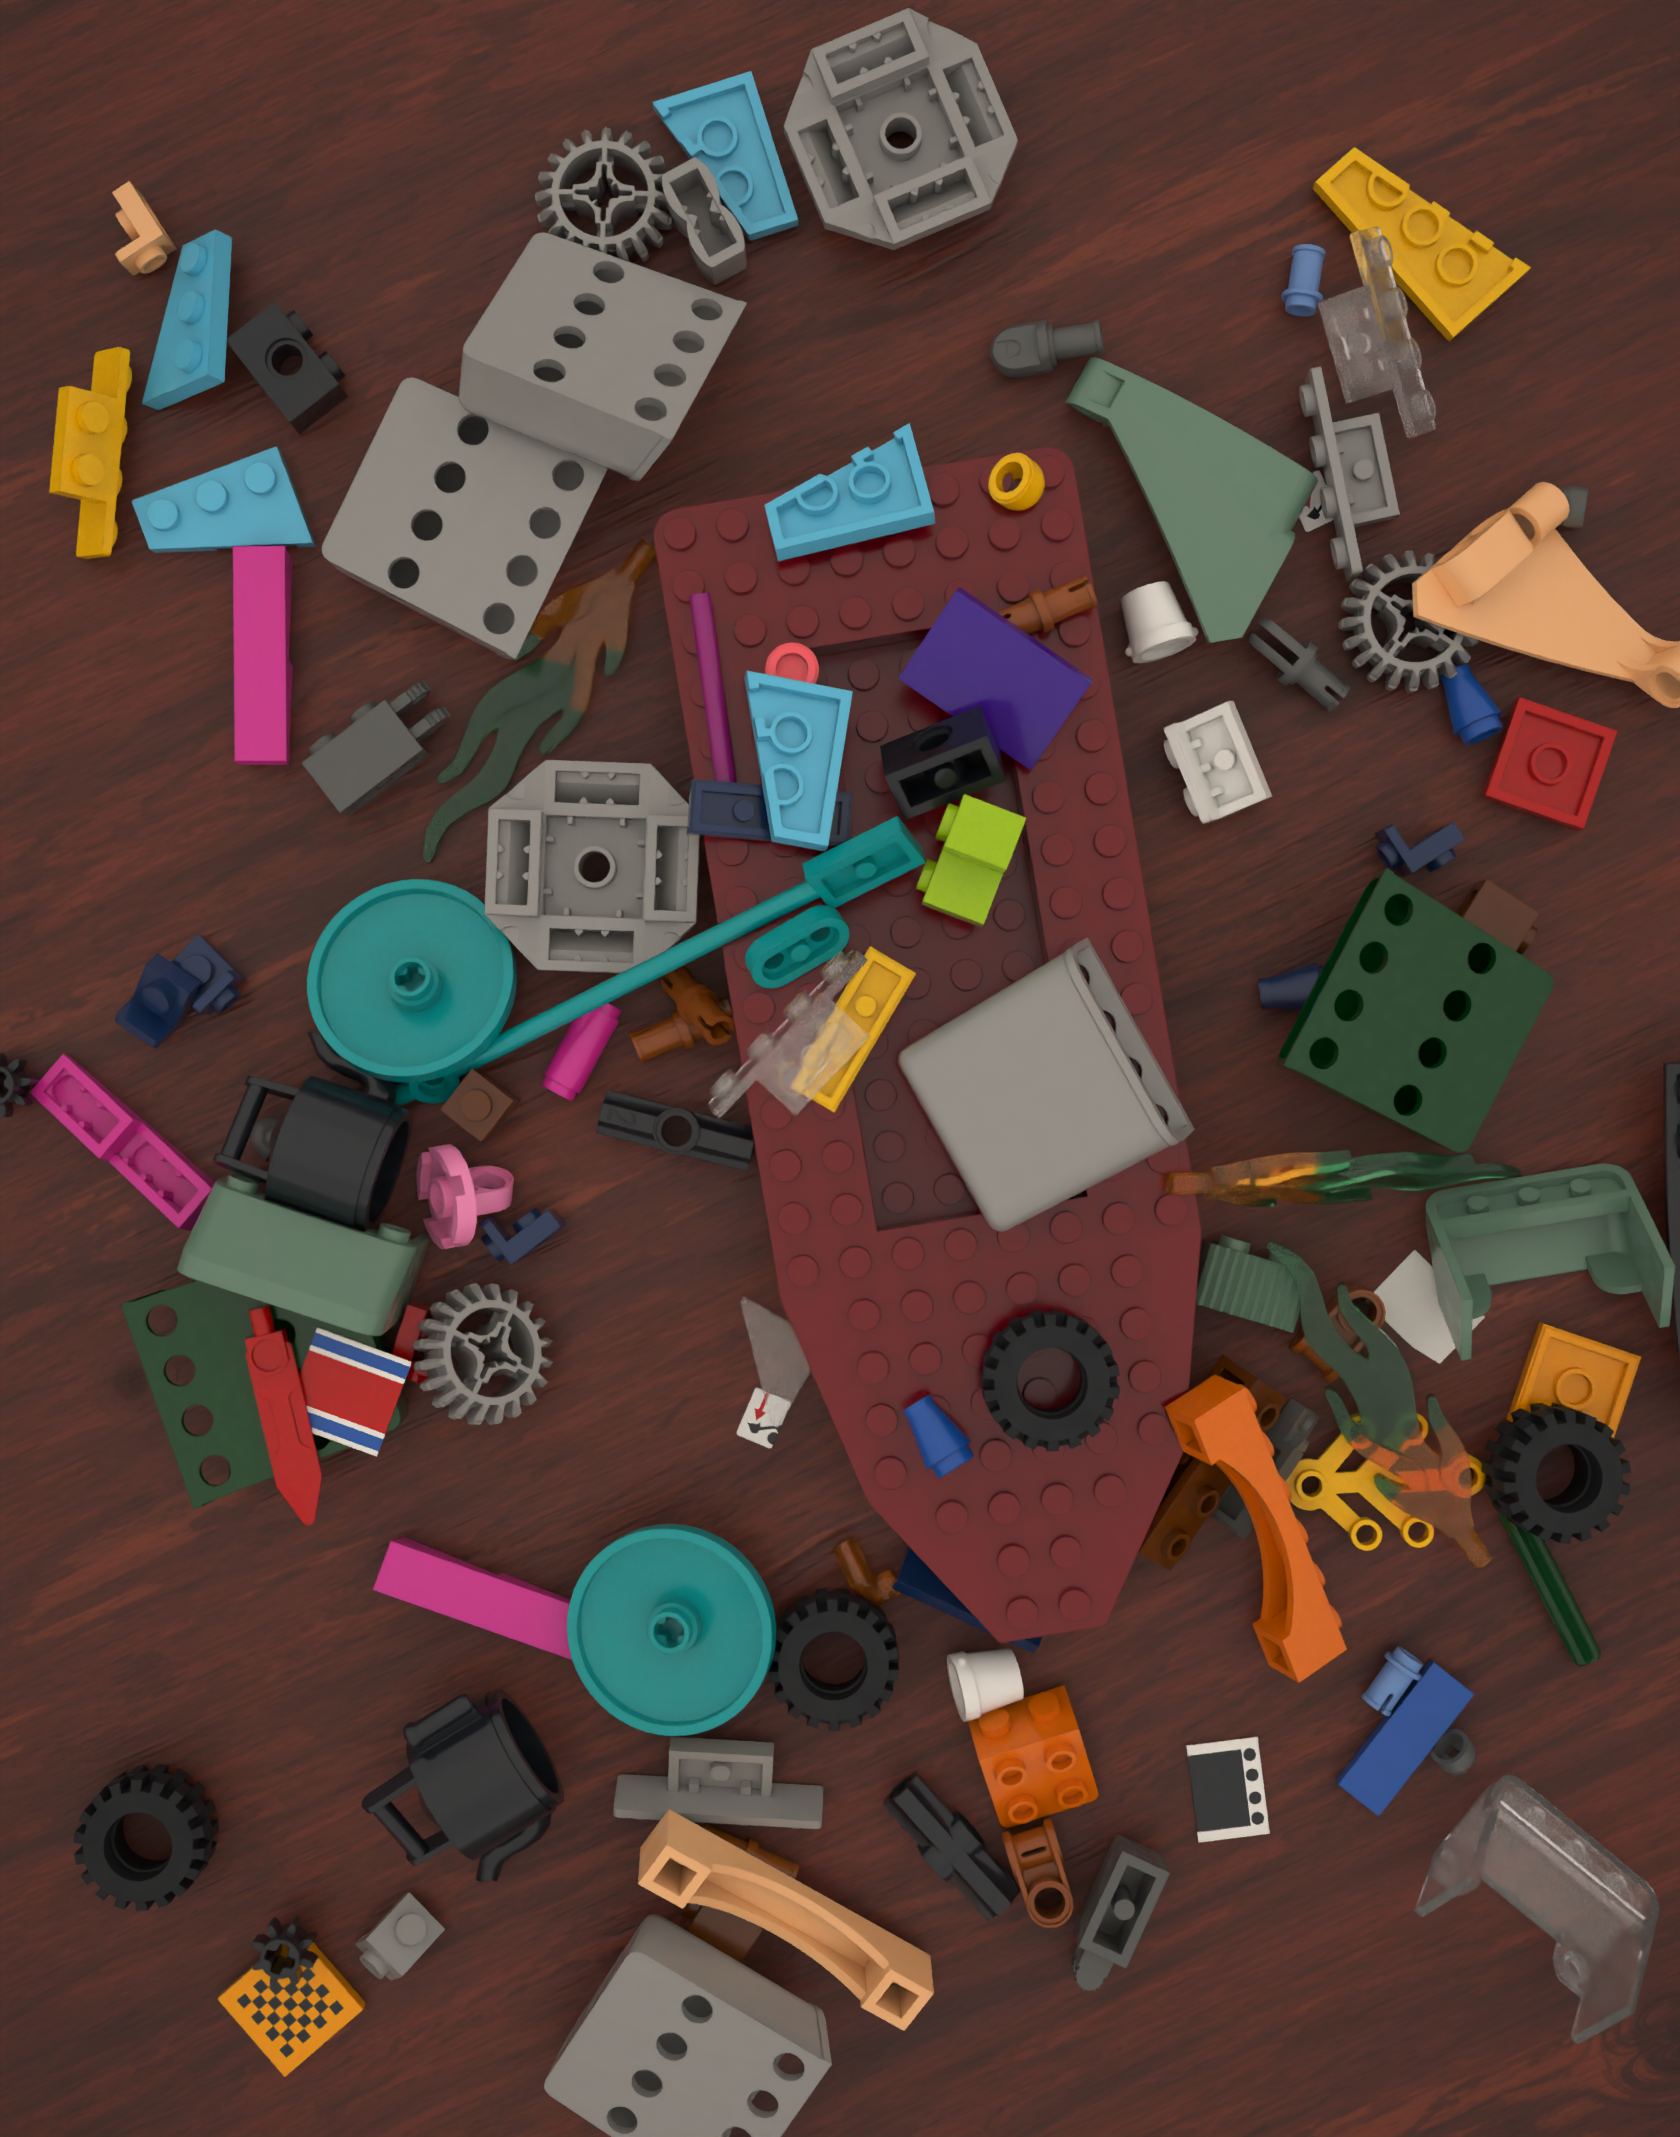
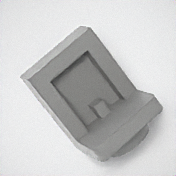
M409 1892L404 1894L368 1934L363 1935L355 1945L363 1952L359 1959L370 1973L378 1979H383L386 1976L389 1980H394L402 1977L442 1934L445 1928Z

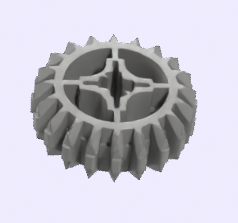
M606 126L601 132L600 141H593L590 131L585 129L581 133L583 145L576 147L573 141L565 138L563 147L567 156L563 158L558 154L550 153L548 162L555 172L542 171L538 176L540 184L546 188L535 194L536 204L545 208L537 215L540 226L550 228L547 232L549 234L629 262L628 256L635 253L639 260L646 262L649 256L645 244L648 243L653 247L661 248L664 241L657 229L670 230L673 226L672 217L666 213L668 210L662 186L661 173L665 168L664 159L662 156L649 158L651 147L646 141L640 142L632 149V134L627 130L620 136L618 142L613 141L611 129ZM615 166L625 168L634 173L644 183L648 191H635L634 185H625L616 180ZM596 167L595 175L591 180L582 184H573L582 173ZM608 181L613 198L610 199L609 207L606 208V219L604 221L598 203L602 202L603 194H606V182ZM564 210L577 211L578 216H586L593 219L597 228V236L586 234L576 228L568 220ZM643 212L635 225L627 231L615 235L616 227L622 220L638 217V213Z
M1406 551L1402 554L1400 565L1392 554L1384 556L1381 559L1382 570L1373 564H1369L1363 570L1366 581L1355 579L1350 584L1349 588L1357 598H1345L1341 603V608L1344 611L1354 615V617L1344 618L1338 623L1340 630L1354 631V636L1342 643L1343 649L1359 648L1361 654L1352 661V665L1354 668H1359L1368 661L1373 666L1367 674L1366 678L1368 681L1374 682L1382 673L1387 674L1385 681L1386 690L1393 691L1396 689L1401 677H1403L1404 688L1407 693H1414L1418 690L1420 679L1428 690L1439 685L1438 674L1451 679L1457 674L1454 663L1465 665L1471 659L1470 654L1463 646H1474L1479 642L1477 639L1448 630L1446 636L1443 634L1445 628L1418 618L1414 621L1416 628L1398 640L1404 630L1403 626L1406 622L1404 616L1413 611V600H1404L1395 594L1390 598L1380 590L1396 583H1413L1434 565V554L1427 553L1424 555L1419 566H1417L1416 556L1413 551ZM1372 608L1377 610L1376 616L1385 623L1387 628V637L1382 646L1376 640L1372 630ZM1407 644H1416L1424 649L1430 646L1439 652L1435 658L1424 662H1407L1395 658Z
M477 1283L466 1285L463 1293L457 1289L447 1292L445 1295L446 1304L442 1302L433 1303L429 1310L434 1320L425 1319L417 1325L428 1337L427 1339L416 1340L412 1345L417 1351L424 1352L425 1359L415 1362L412 1368L416 1371H427L429 1378L423 1380L419 1388L423 1391L436 1389L437 1393L431 1405L441 1408L449 1404V1418L456 1420L461 1419L465 1415L469 1425H480L484 1419L489 1425L499 1424L502 1422L504 1415L507 1418L519 1416L522 1413L520 1404L527 1406L537 1401L532 1388H543L548 1383L539 1373V1369L549 1368L553 1361L548 1357L542 1356L541 1348H547L553 1341L546 1337L539 1338L537 1331L544 1326L546 1321L542 1318L530 1320L529 1316L534 1304L526 1301L517 1305L518 1291L510 1289L501 1294L499 1285L494 1283L485 1285L483 1289ZM473 1312L489 1315L485 1324L479 1325L475 1333H461L456 1330L459 1324ZM509 1336L513 1344L514 1353L511 1351L509 1347ZM483 1345L482 1351L480 1352L476 1346ZM451 1354H452V1355L455 1357V1359L457 1360V1364H458L457 1374H456V1372H455V1370H454V1368H453V1364H452V1360H451ZM485 1357H487L488 1363H483ZM492 1375H505L509 1377L506 1384L494 1395L485 1397L477 1394L481 1384H487Z

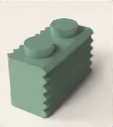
M1225 1235L1220 1236L1218 1244L1205 1241L1199 1260L1196 1304L1293 1333L1311 1275L1310 1272L1298 1268L1301 1258L1275 1250H1270L1268 1259L1249 1254L1251 1243Z

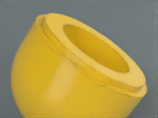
M1012 453L1003 457L992 469L988 481L991 497L1005 508L1016 511L1025 510L1035 505L1041 498L1045 487L1044 475L1039 465L1022 453ZM1007 473H1011L1012 482L1015 479L1022 478L1021 483L1016 489L1004 492L1002 481Z

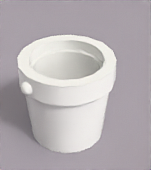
M1162 581L1144 585L1130 591L1120 599L1130 642L1125 650V654L1132 657L1133 663H1147L1171 656L1186 649L1196 641L1198 629L1192 627L1191 622H1187L1169 582Z
M1004 1648L973 1653L961 1651L947 1656V1670L953 1698L958 1713L964 1722L979 1719L982 1714L1023 1699L1024 1690L1021 1673L1012 1649Z

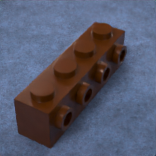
M1222 1354L1204 1381L1213 1375H1217L1233 1383L1245 1386L1256 1401L1257 1411L1254 1413L1261 1431L1265 1433L1276 1423L1280 1410L1288 1399ZM1183 1452L1138 1553L1171 1571L1176 1562L1189 1550L1191 1540L1204 1521L1219 1506L1222 1495L1231 1483L1227 1475L1216 1464L1209 1465Z

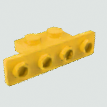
M115 347L95 353L91 391L73 386H65L59 388L49 493L81 500L76 556L84 559L110 556L112 547L117 539L118 527L115 521L117 495L122 486V472L119 469L121 447L127 434V421L124 417L126 393L132 382V370L129 366L130 350L122 347Z

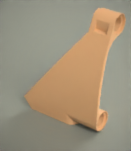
M1539 482L1535 484L1508 509L1502 510L1482 522L1412 583L1413 617L1541 660L1633 682L1662 705L1670 708L1680 707V641L1662 640L1646 632L1586 569L1555 529L1568 518L1570 509L1566 496L1551 483Z

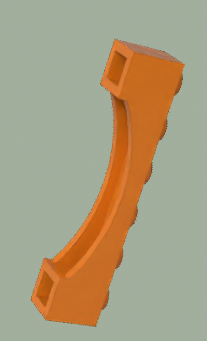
M1213 1375L1165 1406L1182 1451L1209 1465L1216 1464L1227 1475L1244 1501L1256 1531L1263 1566L1261 1617L1252 1625L1269 1666L1300 1683L1347 1650L1339 1630L1342 1627V1622L1336 1610L1328 1602L1323 1589L1325 1585L1324 1575L1312 1561L1306 1543L1309 1541L1308 1534L1303 1525L1296 1519L1289 1500L1292 1498L1290 1488L1278 1474L1272 1459L1275 1453L1274 1447L1267 1435L1261 1431L1254 1413L1257 1411L1254 1397L1242 1384H1236L1220 1376Z

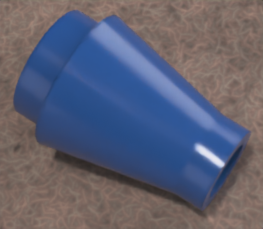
M1465 664L1456 667L1457 674L1453 678L1449 679L1441 675L1440 680L1445 691L1453 734L1455 737H1461L1464 746H1469L1486 740L1500 732L1503 726L1499 718L1503 713L1475 678L1469 665Z
M930 1395L920 1399L903 1411L910 1424L926 1471L932 1468L938 1479L974 1457L973 1452L968 1446L972 1441L935 1404Z

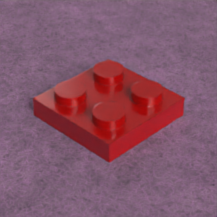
M1519 697L1514 700L1481 798L1577 831L1583 830L1618 731Z

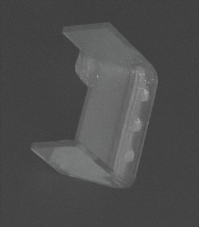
M1513 1775L1501 1777L1484 1790L1435 1850L1414 1911L1421 1917H1424L1455 1896L1467 1895L1474 1891L1482 1879L1557 1941L1553 1953L1556 1975L1566 1987L1580 1997L1570 2036L1575 2043L1580 2044L1635 2013L1659 1916L1658 1899L1653 1889L1643 1878L1523 1780Z

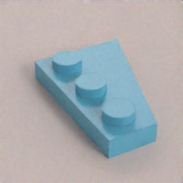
M751 71L652 102L654 111L689 159L694 157L699 159L710 170L719 189L720 202L734 215L742 232L749 241L799 226L798 217Z
M216 229L182 245L142 404L158 411L225 382L232 237Z
M910 423L893 432L894 439L872 451L869 447H866L851 456V463L828 476L818 474L764 505L778 561L935 524L934 509Z
M277 446L132 500L148 547L154 553L217 551V549L233 548V546L317 547L282 452Z
M746 670L744 680L771 841L825 852L829 845L853 691Z

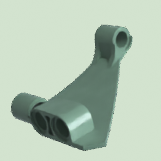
M1090 357L1065 403L1084 416L1101 422L1103 427L1111 428L1166 542L1207 643L1242 638L1293 545L1295 533L1291 530L1318 483L1317 477L1272 447L1192 402L1110 362Z

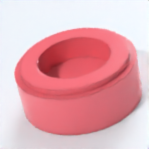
M785 643L776 647L768 656L765 674L817 684L819 664L816 656L808 647L799 643Z

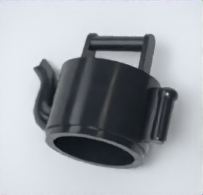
M308 1032L317 1057L331 1070L360 1083L364 1087L365 1092L316 1076H310L300 1089L255 1076H247L245 1081L247 1089L221 1152L215 1153L213 1162L223 1168L266 1184V1200L365 1232L376 1227L394 1191L409 1144L412 1129V1112L404 1109L401 1104L395 1103L397 1093L395 1082L381 1080L358 1071L337 1055L323 1038L322 1034ZM267 1093L293 1100L291 1106L277 1121L271 1133L268 1172L240 1161Z
M497 1689L492 1693L487 1692L472 1701L468 1694H460L416 1722L407 1723L403 1727V1735L407 1741L406 1753L409 1767L364 1797L361 1805L368 1814H374L407 1853L406 1858L412 1865H420L448 1848L455 1846L468 1859L475 1860L481 1856L476 1873L477 1881L483 1882L492 1879L497 1882L504 1862L512 1855L529 1848L539 1841L551 1825L552 1812L556 1810L558 1805L564 1802L563 1787L545 1745L519 1705L502 1689ZM416 1784L419 1802L424 1813L430 1821L441 1829L426 1839L420 1836L391 1802Z

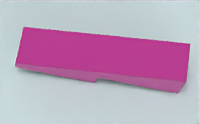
M233 546L235 762L237 765H289L293 665L289 660L293 561L285 546Z
M63 1053L30 1093L99 1159L111 1163L179 1229L192 1231L215 1181L73 1058Z
M407 1537L390 1541L373 1590L572 1660L567 1636L569 1599L504 1572L494 1574Z

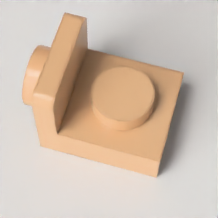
M128 181L112 193L122 207V210L115 213V215L133 241L118 250L115 255L119 262L134 276L140 272L146 274L155 271L166 262L167 255L177 248L143 195Z

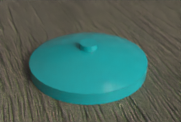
M410 879L391 882L373 888L352 900L333 917L323 930L313 950L307 975V995L311 1014L318 1030L338 1056L358 1071L369 1076L392 1082L413 1083L437 1079L465 1067L479 1057L494 1042L507 1022L514 1004L517 989V965L510 940L484 914L485 904L469 892L448 883L428 879Z
M656 1524L633 1530L617 1538L594 1557L578 1579L570 1600L567 1616V1636L571 1658L582 1683L606 1711L627 1725L644 1732L664 1736H687L699 1734L724 1724L737 1715L754 1697L764 1682L774 1657L776 1619L769 1592L761 1576L751 1562L733 1545L721 1537L697 1527L682 1524Z

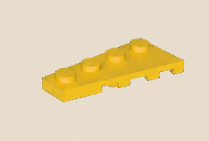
M1354 147L1315 181L1312 189L1450 342L1521 279L1531 267L1518 258L1512 260L1493 247V241L1477 230L1473 233L1449 217L1450 212L1434 201L1430 204L1409 189L1410 185Z

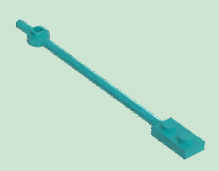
M896 816L803 863L805 881L500 1033L479 1057L465 1067L437 1079L397 1085L395 1103L403 1106L415 1099L424 1103L445 1102L460 1085V1077L469 1073L471 1069H477L820 897L828 906L836 908L926 863L923 849L900 818Z

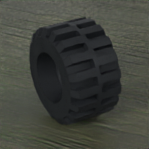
M1040 1309L1028 1311L1029 1315L1021 1318L1016 1316L1008 1321L1009 1325L1002 1331L998 1329L991 1338L993 1341L988 1350L985 1349L982 1358L983 1368L980 1371L983 1397L996 1424L998 1423L1004 1433L1013 1440L1016 1438L1022 1441L1024 1446L1035 1450L1039 1446L1045 1447L1047 1451H1059V1447L1069 1445L1072 1449L1082 1445L1080 1440L1089 1434L1092 1438L1101 1431L1099 1425L1103 1420L1109 1421L1115 1410L1112 1408L1114 1399H1119L1120 1387L1117 1384V1376H1120L1118 1364L1113 1358V1351L1108 1343L1093 1327L1080 1317L1055 1309H1051V1312H1042ZM1046 1348H1058L1069 1353L1076 1360L1081 1372V1382L1075 1396L1067 1404L1052 1410H1041L1029 1405L1022 1398L1017 1384L1018 1372L1023 1362L1033 1353Z
M1543 1403L1530 1404L1531 1412L1519 1408L1510 1413L1514 1422L1508 1424L1501 1421L1495 1428L1500 1434L1496 1442L1488 1439L1484 1449L1492 1453L1490 1461H1482V1472L1491 1476V1480L1484 1482L1483 1485L1486 1494L1496 1498L1492 1503L1494 1508L1500 1514L1506 1516V1520L1546 1541L1552 1539L1558 1543L1570 1544L1571 1537L1582 1542L1592 1538L1590 1529L1594 1528L1600 1532L1610 1526L1606 1519L1610 1513L1619 1516L1624 1506L1617 1503L1620 1494L1629 1495L1631 1485L1623 1481V1474L1631 1473L1630 1461L1619 1457L1626 1449L1621 1440L1611 1437L1614 1431L1607 1424L1597 1421L1595 1417L1552 1403L1551 1406ZM1567 1444L1573 1453L1575 1461L1573 1478L1561 1494L1551 1499L1542 1500L1536 1485L1538 1466L1549 1451Z
M827 1588L816 1590V1595L807 1598L806 1594L796 1599V1604L792 1609L788 1607L780 1616L779 1624L776 1626L774 1657L768 1671L770 1683H773L775 1686L774 1694L780 1704L785 1701L788 1705V1713L796 1720L802 1715L807 1718V1725L818 1729L819 1722L829 1724V1731H840L841 1723L850 1722L851 1728L862 1725V1717L869 1714L873 1718L881 1711L880 1704L883 1700L888 1702L894 1692L893 1684L894 1681L898 1680L899 1674L896 1634L892 1624H888L884 1611L879 1606L874 1608L870 1604V1598L861 1593L857 1598L849 1595V1589L838 1588V1593H828ZM828 1632H839L849 1635L863 1648L865 1656L864 1666L855 1677L844 1683L827 1684L815 1679L805 1669L802 1659L805 1646L813 1638Z
M157 1764L151 1771H148L147 1765L137 1766L129 1774L124 1771L115 1777L83 1810L79 1821L83 1824L75 1831L73 1842L82 1844V1846L74 1853L76 1865H86L87 1870L81 1877L86 1885L93 1881L96 1882L100 1889L95 1895L103 1901L110 1894L116 1898L114 1906L124 1910L131 1902H135L136 1911H148L154 1902H156L158 1908L170 1904L176 1895L181 1897L208 1865L209 1862L207 1861L214 1854L217 1842L213 1841V1838L219 1832V1820H210V1816L216 1810L213 1800L210 1799L205 1802L202 1800L200 1795L206 1789L199 1781L193 1787L185 1782L189 1776L187 1772L179 1769L172 1776L168 1774L169 1765ZM130 1813H145L160 1820L167 1828L171 1837V1857L163 1860H149L137 1855L128 1846L124 1838V1816Z

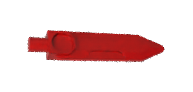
M270 1305L252 1308L248 1311L254 1335L244 1339L247 1348L245 1356L276 1487L302 1523L312 1525L316 1519L323 1474L293 1346L288 1341L286 1328L275 1330Z

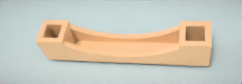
M668 1809L640 1847L638 1884L682 1909L687 1903L703 1905L741 1917L770 1931L807 1954L833 1974L860 2000L863 2009L905 2031L934 1994L931 1957L928 1953L674 1811Z

